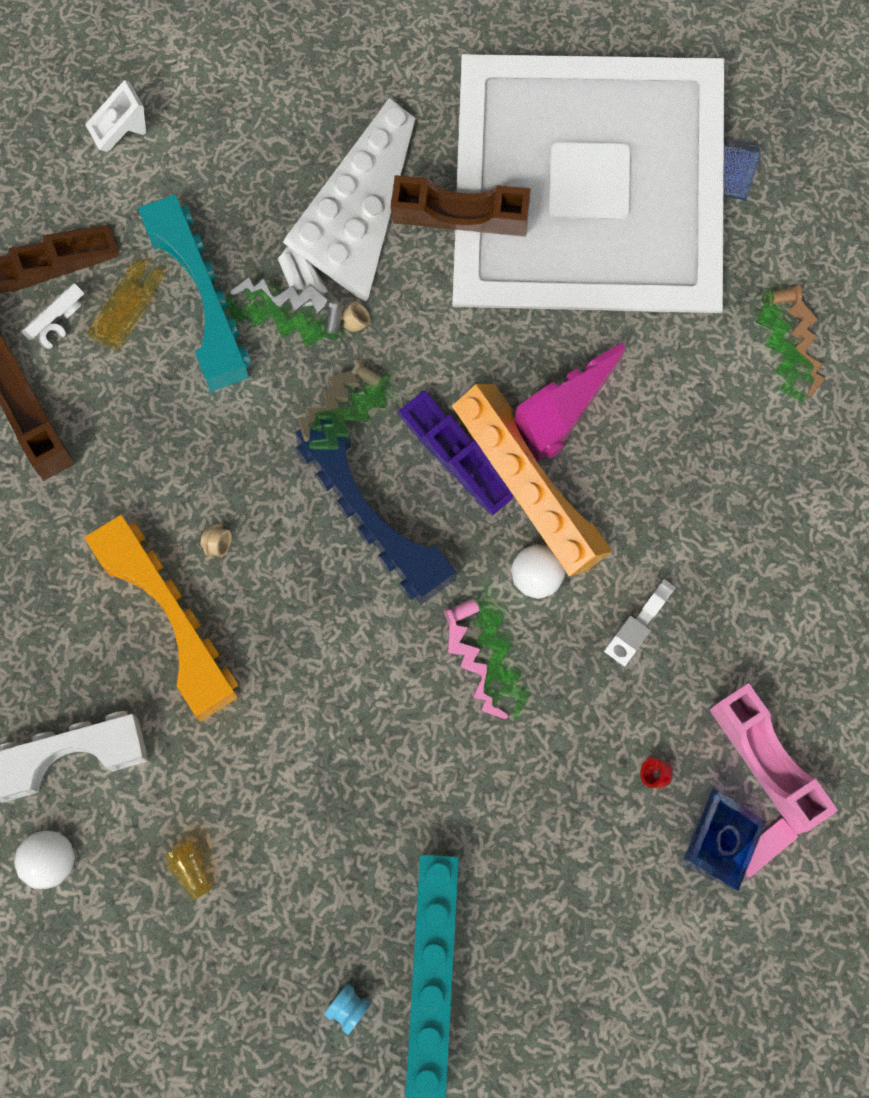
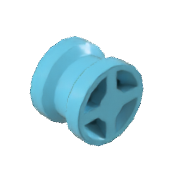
M347 983L327 1009L324 1016L329 1020H337L341 1024L342 1031L349 1035L372 1002L367 998H359L354 992V987Z

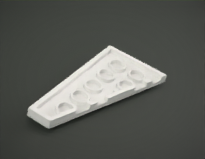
M390 98L283 241L284 244L364 301H367L369 298L391 214L390 206L394 176L401 175L415 117Z

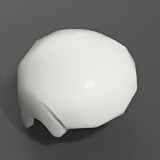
M536 544L526 547L518 553L514 559L511 574L514 585L525 596L540 599L551 596L559 589L565 578V569L549 546Z
M39 831L29 835L16 850L14 866L18 878L33 889H48L61 884L72 872L75 859L72 844L65 836L55 831Z

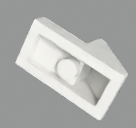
M127 80L120 84L85 124L99 150L106 152L111 150L127 131L142 135L146 134L144 107L132 85Z

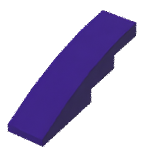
M425 389L397 412V415L420 442L492 516L514 498V495L476 440L471 441L450 414L446 416Z

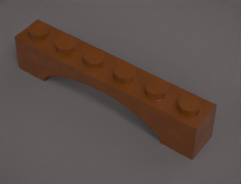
M0 333V406L29 462L42 480L45 481L75 463Z

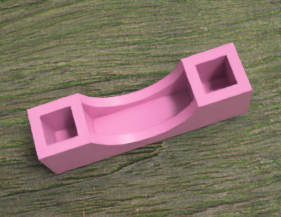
M749 683L709 710L796 835L808 832L838 811L817 779L804 772L785 751L772 727L770 712Z

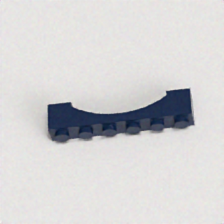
M333 413L324 414L315 419L314 425L309 426L310 437L308 442L304 441L301 429L295 433L298 444L295 450L306 465L310 462L313 463L319 471L315 476L321 486L326 491H329L331 488L339 497L336 500V504L347 518L353 515L360 525L356 529L367 545L371 543L376 545L381 552L377 555L381 564L389 573L393 570L396 571L402 579L399 586L410 600L416 597L422 605L455 581V569L435 544L427 548L403 537L389 527L365 501L354 482L347 463L346 450L351 447L350 435Z

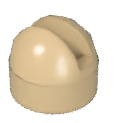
M352 302L344 309L341 315L344 328L350 332L361 331L371 322L368 311L358 302Z

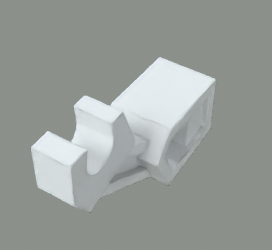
M664 579L642 608L643 610L636 619L632 616L628 618L604 652L625 667L651 632L646 626L655 617L676 587Z

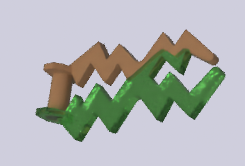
M801 285L790 289L766 290L761 298L764 307L756 323L774 331L764 346L785 356V361L774 373L787 378L779 391L804 402L806 398L791 387L802 374L793 369V367L799 363L808 368L801 378L803 381L812 382L807 394L808 397L813 396L825 379L816 373L824 364L806 354V350L816 337L815 334L807 329L818 319L802 301ZM792 302L794 306L788 313L802 319L791 333V335L803 340L796 347L781 340L791 325L776 319L783 311L772 307L774 304Z

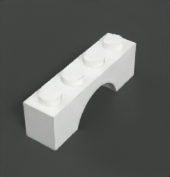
M121 711L105 716V722L91 725L89 721L73 724L68 727L69 732L55 735L54 732L37 734L32 737L33 742L19 746L18 742L1 744L0 802L4 803L39 793L41 782L47 769L57 759L69 753L86 752L93 754L101 761L105 768L112 772L148 762L139 719L133 714L128 715L127 711Z

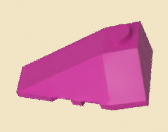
M622 343L594 358L586 366L585 372L580 373L578 369H575L568 373L566 379L559 387L552 382L517 406L514 421L537 462L545 456L550 460L564 449L563 443L621 362L626 349Z

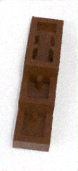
M104 225L43 235L42 243L9 248L8 256L0 257V293L27 288L118 257L119 251L110 226Z

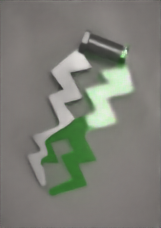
M251 277L232 289L230 293L236 295L246 291L248 301L261 294L266 305L259 309L256 303L252 302L240 312L231 298L225 299L236 324L250 316L253 326L256 328L266 319L272 317L282 338L298 329L305 347L326 337L338 339L342 310L345 307L344 305L332 303L311 284L300 295L295 287L291 286L275 297L264 278L255 286ZM289 299L295 311L310 300H312L317 314L326 306L329 307L324 332L321 330L318 320H315L309 327L303 311L288 321L281 307Z

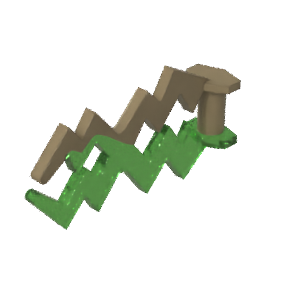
M360 358L353 370L329 377L328 382L332 389L323 391L327 408H306L305 413L308 418L299 417L298 420L305 442L309 441L310 429L321 432L320 419L331 420L332 424H324L323 426L327 439L310 441L309 448L338 450L339 444L336 436L349 438L345 420L369 422L370 417L367 407L385 408L384 391L389 383L390 374L385 373L383 376L364 366L365 359ZM358 378L372 386L364 387L363 391L365 394L351 393L350 398L354 408L339 407L337 401H348V395L344 386L358 387Z

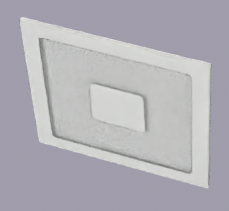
M462 54L457 192L482 193L493 189L496 185L531 188L526 237L455 230L452 306L722 313L724 58Z

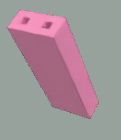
M780 818L732 859L738 864V867L745 873L746 877L750 878L796 840L798 836L787 822Z

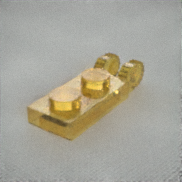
M136 259L126 271L125 279L120 281L88 330V337L118 352L153 299L152 294L163 279V272L154 268L145 279L143 289L135 286V284L144 273L145 263Z

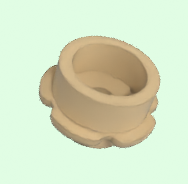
M219 523L214 524L212 528H207L203 532L200 542L207 557H224L231 545L232 534L230 530L223 529V526Z

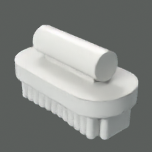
M287 247L278 257L289 287L294 286L299 295L309 284L315 287L321 294L328 292L316 267L290 247ZM312 300L308 301L303 306H312Z

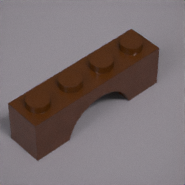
M395 175L390 206L394 224L526 237L531 188L496 185L493 189L482 193H458L435 185L429 178Z

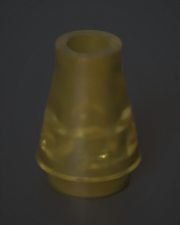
M191 840L163 855L168 863L165 867L186 890L192 901L212 890L199 846L195 848Z

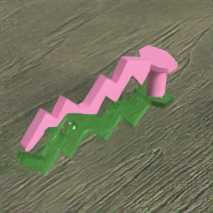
M477 595L473 596L471 600L453 608L444 609L445 617L449 623L448 653L464 655L460 668L481 676V681L473 698L486 700L481 711L503 719L508 718L505 712L494 706L502 696L487 691L492 681L496 680L503 682L499 693L517 698L512 717L514 719L518 718L530 693L514 688L521 675L503 670L500 666L512 645L509 642L493 637L503 617L486 609ZM477 612L480 616L474 626L485 629L476 644L494 650L487 665L473 662L480 649L459 643L468 628L458 626L456 622Z

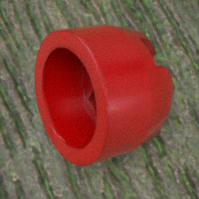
M649 758L642 764L640 777L645 786L661 789L671 783L673 769L663 759ZM654 771H661V776L654 778Z

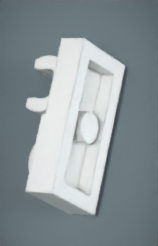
M75 283L70 285L20 332L29 340L38 335L39 343L44 348L51 349L53 345L46 338L49 330L55 331L60 337L66 335L65 330L60 325L51 324V322L62 314L66 318L71 316L82 305L78 299L84 295L83 291Z

